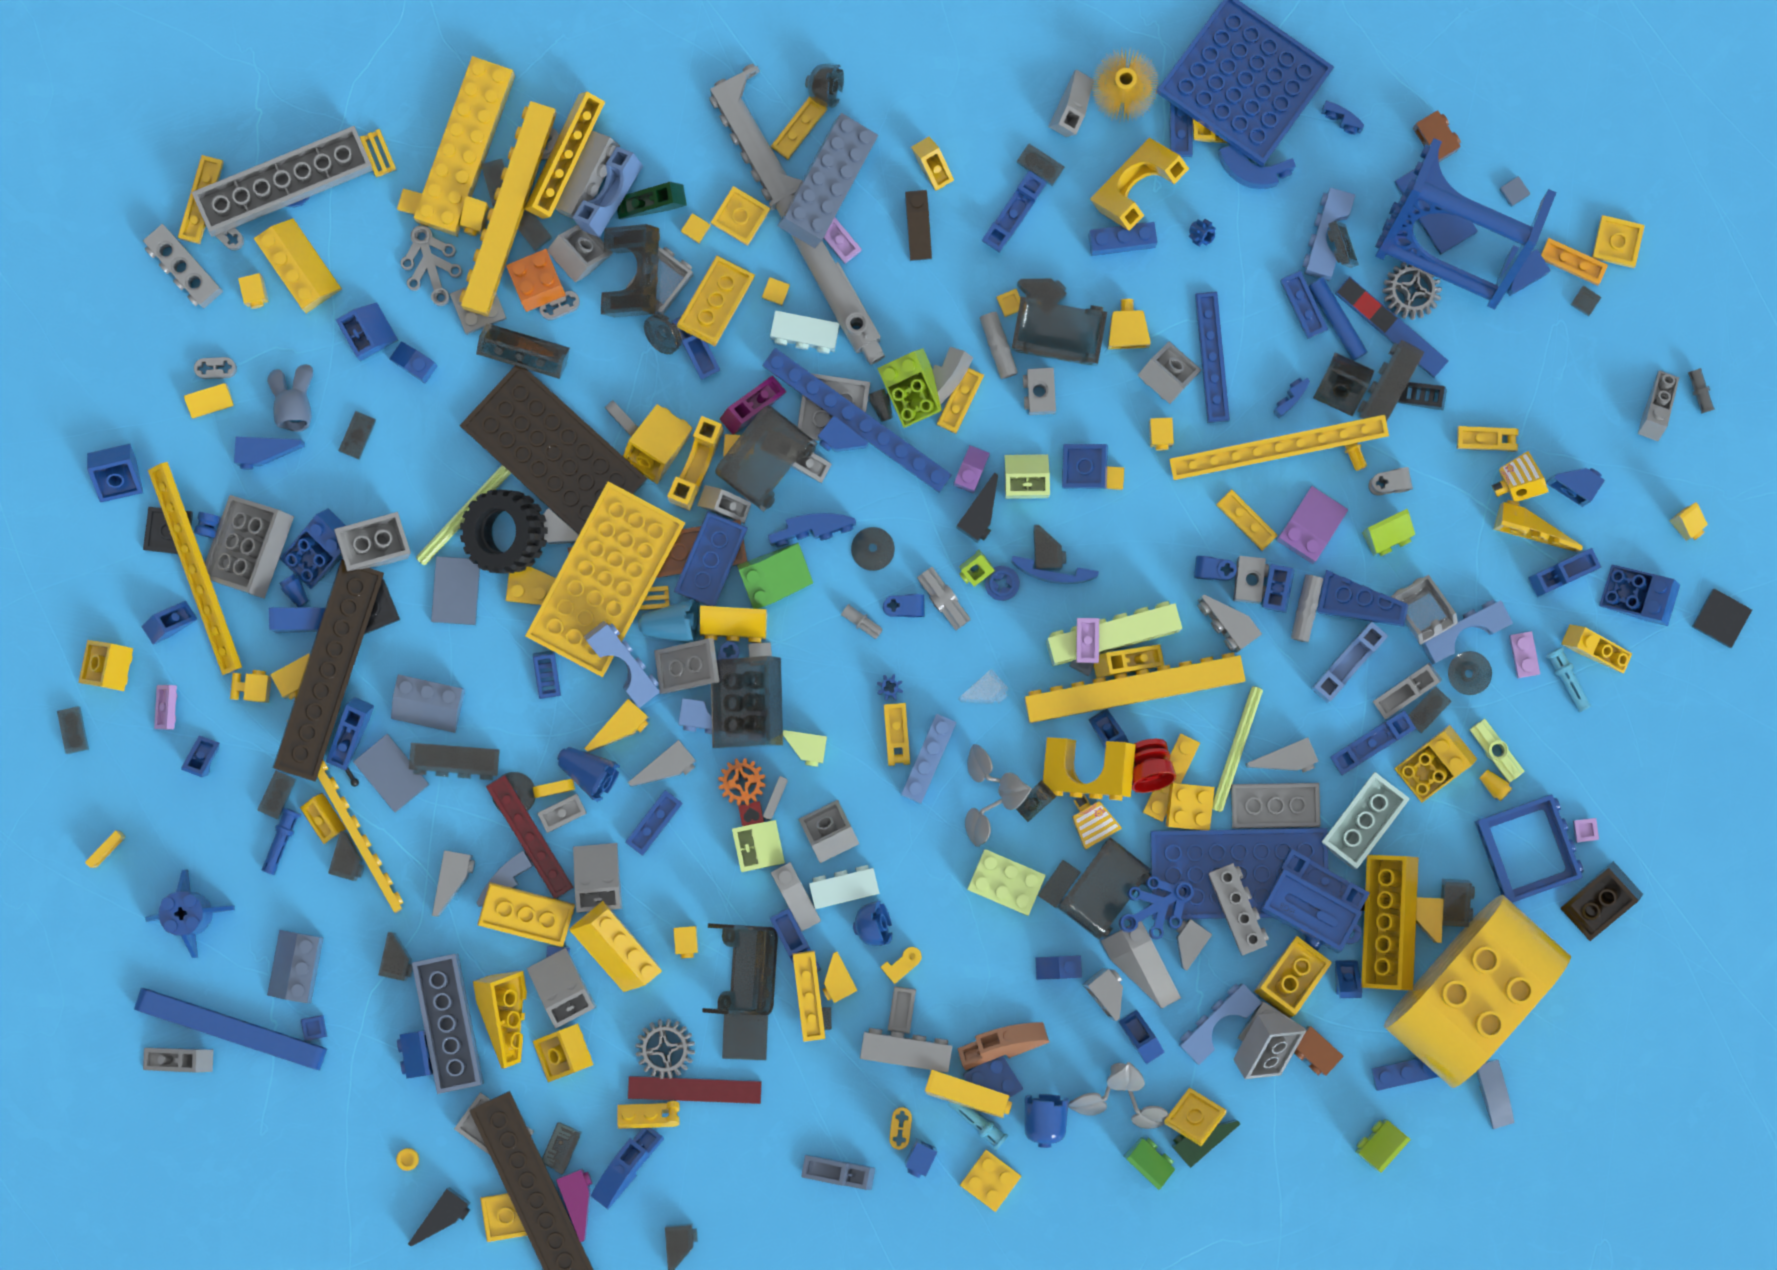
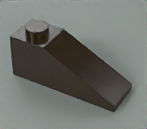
M927 190L905 192L910 261L932 259Z

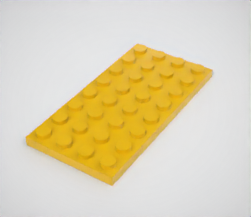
M608 481L525 636L603 677L614 656L599 657L584 639V636L605 621L608 625L612 623L620 633L617 637L621 642L623 641L685 522Z

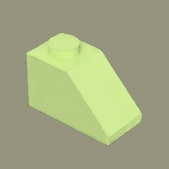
M783 730L784 738L799 758L805 761V765L818 767V763L823 764L827 736Z

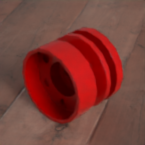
M1155 738L1134 743L1136 746L1132 779L1133 791L1138 793L1157 791L1169 786L1176 780L1173 763L1169 760L1170 753L1166 741Z

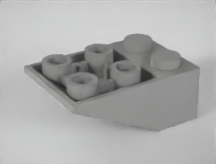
M1203 595L1197 600L1200 603L1198 608L1203 615L1206 616L1208 614L1212 619L1211 625L1218 634L1221 632L1226 638L1224 643L1230 651L1235 650L1237 653L1262 635L1248 615L1207 595Z
M617 843L573 847L576 913L590 912L602 901L611 910L623 909Z
M566 948L527 968L555 1029L596 1007Z

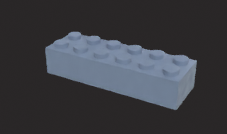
M841 113L832 124L781 218L778 227L811 247L816 248L823 240L878 135Z
M459 954L413 962L412 967L437 1094L484 1084Z

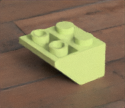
M1048 454L1004 455L1005 499L1049 498L1050 472Z
M776 820L732 829L741 872L785 863Z

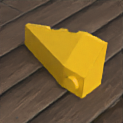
M1507 500V502L1499 505L1493 530L1574 552L1582 550L1583 546L1528 509L1519 506V502Z
M514 971L494 974L473 981L476 1003L501 1068H507L520 1063L523 1035L520 1033L521 1020L525 1019V1013H522L523 999L526 1000L527 995L524 972Z

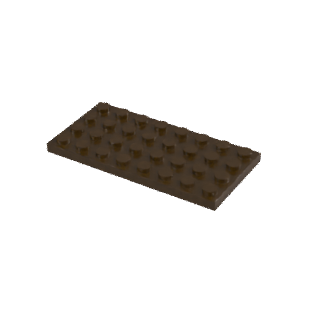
M520 362L511 369L459 425L578 535L608 481L634 494L647 480L642 473Z

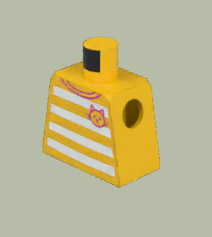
M1529 451L1499 469L1502 481L1491 485L1496 497L1508 492L1514 502L1549 492L1545 478Z
M1085 794L1083 798L1073 800L1079 813L1072 816L1084 850L1122 829L1100 801L1091 805Z

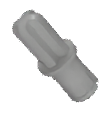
M850 604L841 613L842 617L856 625V629H862L874 639L878 638L882 632V628L868 619L867 614L863 615L850 606Z

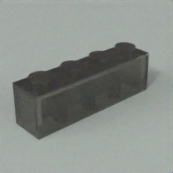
M486 323L479 336L476 354L560 379L567 365L570 348Z
M1400 340L1398 344L1394 342L1388 353L1392 355L1388 363L1384 361L1378 371L1381 374L1379 380L1372 382L1368 389V393H1370L1368 400H1363L1357 410L1360 413L1358 418L1365 419L1385 415L1387 422L1420 362L1424 351L1403 340Z
M411 743L409 770H413L414 775H426L427 771L435 772V776L448 777L449 773L458 774L457 778L471 779V775H480V780H493V776L497 777L500 750Z

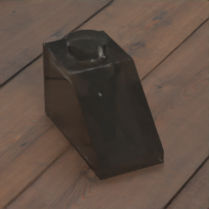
M1051 278L1020 279L1017 282V287L1047 315L1067 295L1065 292L1066 287L1057 280L1055 282Z
M1034 525L1035 569L1061 570L1062 564H1066V551H1062V545L1040 525Z
M340 831L328 874L357 881L358 877H362L364 871L363 859L347 832Z
M388 932L378 975L407 981V978L411 977L413 973L412 958L396 933Z
M693 1223L665 1226L668 1270H675L692 1250L694 1242H698L697 1228L693 1229Z

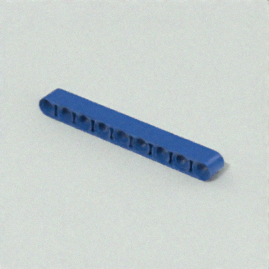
M145 988L140 989L134 1010L315 1070L321 1069L327 1048Z

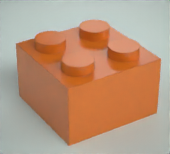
M547 249L506 265L526 312L566 296Z

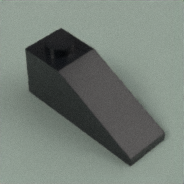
M996 473L992 475L956 526L958 530L976 543L980 539L984 541L991 532L989 526L991 524L998 480Z
M450 1187L447 1188L408 1245L412 1247L456 1223L459 1219L463 1221L470 1212L468 1206L471 1202Z

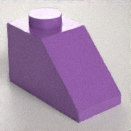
M970 445L955 479L954 486L974 494L990 453Z

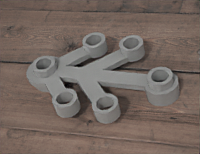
M419 225L412 230L411 240L413 244L406 257H403L401 260V266L404 270H412L415 265L413 260L421 248L423 257L413 276L408 279L407 286L412 291L419 290L421 287L420 280L427 269L434 289L431 299L435 305L445 306L449 302L450 297L448 292L442 288L436 266L449 272L453 278H459L462 275V269L458 264H451L432 254L430 246L441 250L444 256L448 258L456 254V249L452 244H445L434 238L427 226ZM421 233L426 234L425 239H424V240H419V239H418L419 234H421ZM446 248H453V252L451 254H446ZM406 260L411 261V265L409 267L404 266V262ZM453 268H459L458 274H452ZM413 280L417 281V282H418L417 286H416V287H411V286H410L411 281H413ZM443 294L445 299L441 302L438 301V295Z

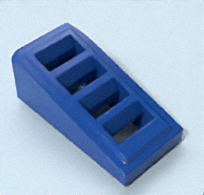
M555 652L534 653L533 662L539 699L561 696ZM551 659V662L539 664L538 660ZM552 668L553 670L540 673V669ZM554 677V680L541 682V678ZM555 685V689L542 690V687Z

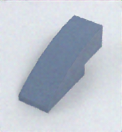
M522 851L505 863L489 882L515 888L519 885L515 877L534 865L527 853ZM489 882L477 901L478 907L483 905Z
M1499 1060L1487 1061L1476 1073L1492 1128L1496 1129L1515 1122Z
M805 1155L801 1177L841 1186L872 1190L875 1168Z

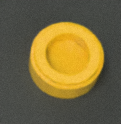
M412 1148L401 1150L396 1157L397 1165L405 1171L416 1168L419 1163L418 1153Z

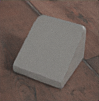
M770 642L748 644L750 666L773 664Z

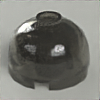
M832 63L816 66L811 74L807 76L805 86L808 88L810 98L818 105L833 108L839 103L840 99H836L838 90L840 92L843 91L844 72L843 69H839L840 65Z

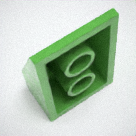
M798 542L737 565L753 609H759L775 603L813 584Z

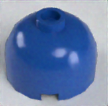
M881 901L864 905L857 912L855 922L853 923L854 933L865 944L872 946L886 945L892 940V932L888 933V926H892L890 915L886 906L880 904Z

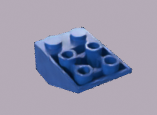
M329 508L316 514L282 555L280 560L312 589L343 558L334 529L346 525Z
M1611 565L1599 606L1644 621L1668 626L1680 584L1672 578Z

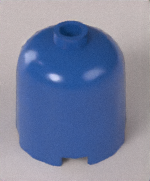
M1039 1094V1098L1032 1099V1095L1025 1096V1135L1029 1140L1038 1143V1147L1049 1148L1051 1144L1057 1143L1065 1137L1068 1098L1060 1100V1095Z

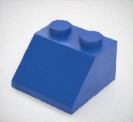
M130 444L87 453V470L100 503L143 493L137 460Z
M1584 468L1556 474L1548 479L1546 484L1583 507L1593 500L1605 480L1601 478L1602 474L1597 470Z
M425 1030L400 1034V1039H397V1047L399 1053L402 1052L404 1061L400 1062L402 1074H406V1079L432 1075L433 1070Z

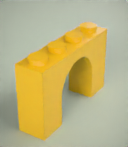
M1148 138L1090 200L1101 214L1130 231L1144 216L1136 203L1127 198L1134 184L1151 175L1161 176L1175 184L1189 168L1179 154Z
M701 416L693 434L694 442L681 475L675 477L667 495L670 503L688 511L691 510L724 433L721 423Z
M1047 737L1042 790L1050 791L1052 796H1063V792L1070 793L1069 797L1083 798V794H1089V798L1102 799L1103 795L1109 796V800L1122 801L1123 797H1131L1136 744L1106 741L1103 770L1097 779L1085 784L1077 777L1074 769L1076 740Z

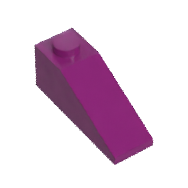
M772 375L729 406L720 417V421L732 435H735L787 391Z
M582 1168L556 1179L580 1242L586 1239L591 1193L589 1185L593 1184L589 1173L584 1172Z

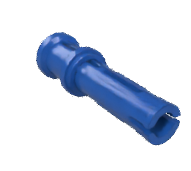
M284 807L282 808L283 814L280 822L275 826V831H277L261 869L272 875H275L289 837L294 835V826L297 819L302 815Z

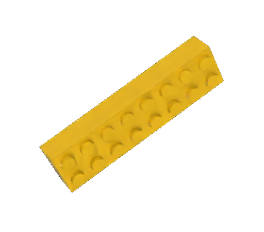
M474 56L471 57L413 217L416 223L458 237L461 229L460 221L465 197H472L515 79L512 69Z

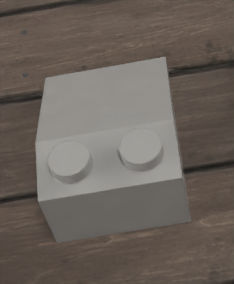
M398 512L334 529L347 572L405 560L411 554Z

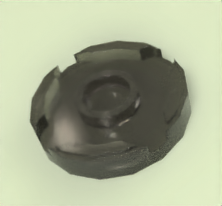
M655 313L644 322L645 335L656 350L666 355L673 354L681 346V333L676 324H671L668 321L669 318L667 316Z

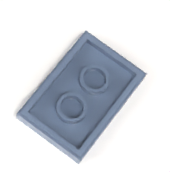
M436 556L431 622L476 625L480 577L478 564H473L467 558Z
M388 734L353 761L395 813L430 785Z

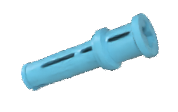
M1564 647L1558 648L1547 654L1546 658L1550 659L1555 668V675L1561 677L1578 711L1582 712L1590 708L1591 704L1588 702L1572 671L1573 664L1569 663L1563 652L1565 650ZM1557 656L1559 657V659H1560L1562 665H1560V663H1559V661H1558V659H1557ZM1570 682L1573 683V685H1574L1576 691L1578 692V694H1579V696H1580V699H1578V697H1577V695H1576L1574 689L1572 688Z
M952 1102L948 1103V1106L979 1131L978 1134L981 1138L984 1137L994 1145L995 1150L1009 1136L998 1130L994 1126L993 1121H987L974 1109Z

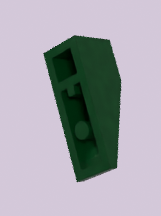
M667 182L626 194L617 208L619 219H625L687 206L684 186L679 183Z
M1232 1120L1218 1124L1202 1146L1179 1134L1173 1139L1174 1144L1172 1148L1191 1168L1240 1125V1122Z

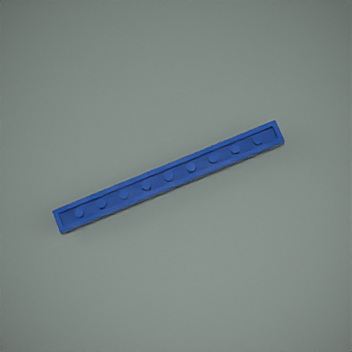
M774 348L763 363L762 367L832 417L836 416L871 445L938 493H940L951 478V473L778 349Z

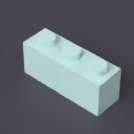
M775 311L770 338L778 345L787 346V343L796 344L795 347L798 349L808 350V347L816 348L819 353L829 354L830 351L835 352L840 324Z
M865 865L855 868L856 872L848 874L847 870L834 873V878L826 879L825 875L813 878V883H809L815 909L880 894L874 868L869 869V866Z

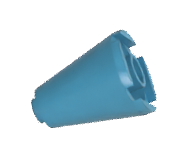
M693 599L645 613L638 620L639 631L643 632L644 636L686 643L699 641L700 631H697V625L700 624V612L698 604Z

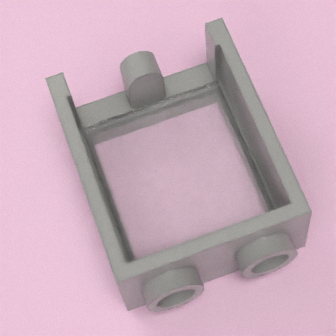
M657 246L626 288L628 292L663 317L667 309L694 275L691 271L692 267L684 260L679 262L674 258L675 254L668 248L664 247L661 249Z
M1429 575L1416 579L1413 584L1397 590L1391 596L1408 605L1405 623L1420 645L1458 624L1456 612Z

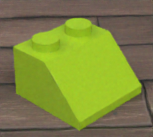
M1405 509L1368 527L1362 534L1373 556L1379 553L1380 557L1392 552L1391 547L1397 544L1402 547L1412 542L1410 538L1415 535L1409 511Z
M1386 1119L1383 1121L1379 1120L1371 1128L1372 1134L1368 1138L1363 1137L1356 1145L1358 1149L1355 1151L1373 1169L1380 1173L1383 1172L1411 1140Z

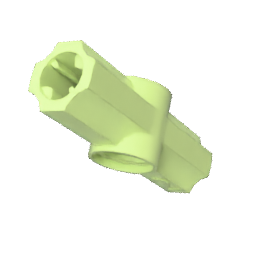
M1485 718L1469 729L1484 749L1486 756L1493 761L1509 783L1525 772L1508 750L1507 744L1499 738ZM1494 745H1499L1502 749L1499 757L1492 753Z

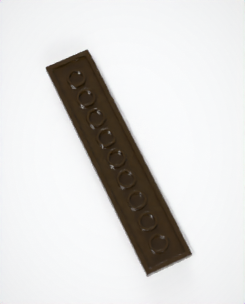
M341 559L282 736L273 769L316 782L384 575L383 572L371 568L347 572L344 560Z
M511 1091L470 1109L472 1118L543 1270H594Z

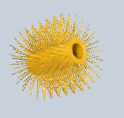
M1121 50L1122 55L1116 56L1112 62L1109 61L1111 64L1108 67L1105 66L1107 69L1103 70V74L1095 72L1100 74L1096 75L1101 77L1097 78L1100 80H1095L1100 85L1092 86L1101 87H1096L1099 90L1092 91L1103 92L1098 94L1099 98L1107 99L1104 106H1110L1108 110H1114L1115 112L1117 110L1116 119L1121 102L1122 106L1124 103L1125 120L1126 113L1128 116H1130L1129 113L1134 115L1138 109L1141 110L1139 108L1141 107L1139 105L1141 104L1140 102L1146 103L1145 101L1147 100L1145 98L1150 97L1148 95L1153 93L1151 91H1157L1152 90L1151 88L1154 87L1150 86L1158 85L1150 84L1157 83L1151 81L1158 80H1149L1153 79L1148 78L1151 77L1149 73L1152 70L1149 68L1148 74H1143L1146 72L1145 68L1148 63L1146 62L1143 65L1144 67L1141 71V66L1139 65L1142 64V59L1138 58L1137 60L1134 58L1133 61V55L1129 68L1128 64L1126 68V51L1123 58Z

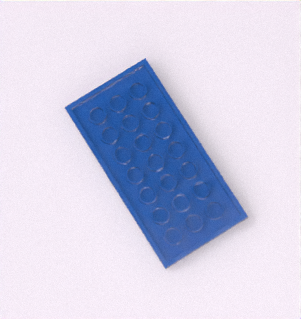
M1327 828L1150 831L1151 876H1156L1159 880L1171 884L1187 881L1193 887L1194 895L1190 901L1185 902L1181 919L1225 918L1207 873L1234 863L1235 867H1240L1243 878L1240 879L1243 888L1248 887L1252 897L1249 900L1252 908L1256 907L1260 918H1273L1260 909L1280 872L1283 870L1282 866L1292 849L1328 869V848L1322 843V840L1328 834ZM1152 879V887H1155L1156 882ZM1158 888L1152 890V894L1161 897L1171 894ZM1180 888L1179 894L1184 896L1185 890ZM1175 902L1168 905L1165 919L1173 916ZM1157 912L1152 914V920L1156 919Z

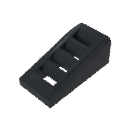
M1402 381L1399 403L1444 410L1447 389L1445 386ZM1408 388H1412L1411 399H1407ZM1417 389L1421 390L1419 400H1416ZM1426 391H1430L1428 401H1425ZM1435 392L1439 393L1437 402H1434Z

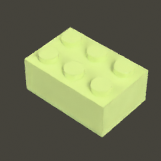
M984 849L967 890L1029 916L1046 875Z

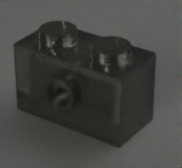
M1442 878V926L1469 927V921L1473 920V908H1470V902L1475 896V887L1472 886L1469 880Z

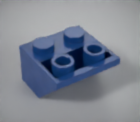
M377 302L356 308L336 319L360 362L398 341Z

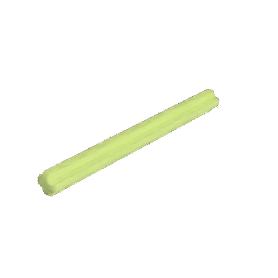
M501 465L416 556V559L422 565H426L460 529V524L464 523L465 520L462 516L465 511H469L468 505L472 500L477 501V496L482 493L496 490L511 472Z
M1253 686L1250 690L1213 800L1212 809L1222 812L1263 692L1261 688Z

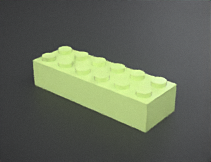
M1169 601L1156 604L1157 606L1152 610H1149L1148 607L1137 609L1133 612L1134 615L1127 616V613L1114 616L1112 621L1106 622L1105 618L1100 619L1099 654L1180 632L1182 625L1176 604L1170 605ZM1077 626L1070 629L1071 632L1064 633L1063 630L1050 633L1051 635L1047 638L1046 645L1052 666L1076 660Z

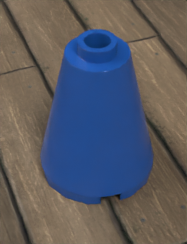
M572 747L562 749L557 757L559 767L596 802L603 799L600 796L603 792L609 793L619 775V771L616 768H620V765L615 761Z

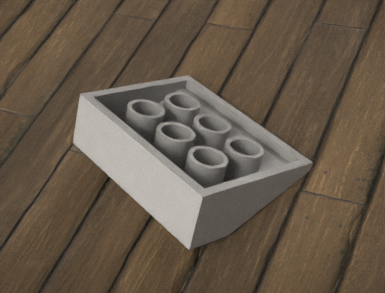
M230 495L217 528L216 537L213 539L205 561L210 580L265 599L294 516L272 507Z

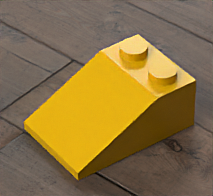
M1296 936L1266 973L1254 992L1282 1014L1291 1018L1300 1010L1332 962Z

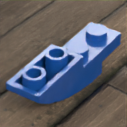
M832 513L797 516L786 520L787 529L770 534L768 538L771 546L776 545L777 548L787 545L789 543L788 540L796 537L797 540L804 539L809 536V532H813L815 539L820 538L823 541L833 537L832 533L841 531L842 534L853 530L856 520L849 516Z
M642 1128L633 1139L630 1138L601 1176L591 1197L608 1210L635 1179L638 1169L664 1140L663 1136L653 1128Z

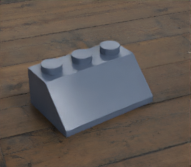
M398 674L393 693L391 719L456 733L465 690Z
M279 930L268 996L302 1003L312 1002L324 937Z

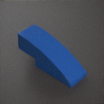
M681 316L672 320L671 322L700 379L702 380L720 371L707 342L677 328V323Z
M1591 548L1528 577L1537 597L1602 567Z
M789 908L770 918L792 963V953L811 951ZM816 960L817 972H819L821 968Z

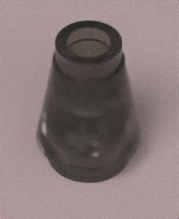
M885 388L870 393L869 402L880 418V421L883 422L893 418L890 397Z

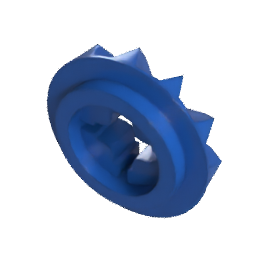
M995 567V571L985 578L986 591L995 600H1009L1019 590V577L1010 567ZM1005 575H1007L1006 584H1008V586H1010L1011 588L1003 587L1002 590L998 592L999 585L996 583V581H993V579L1001 580L1002 578H1004Z

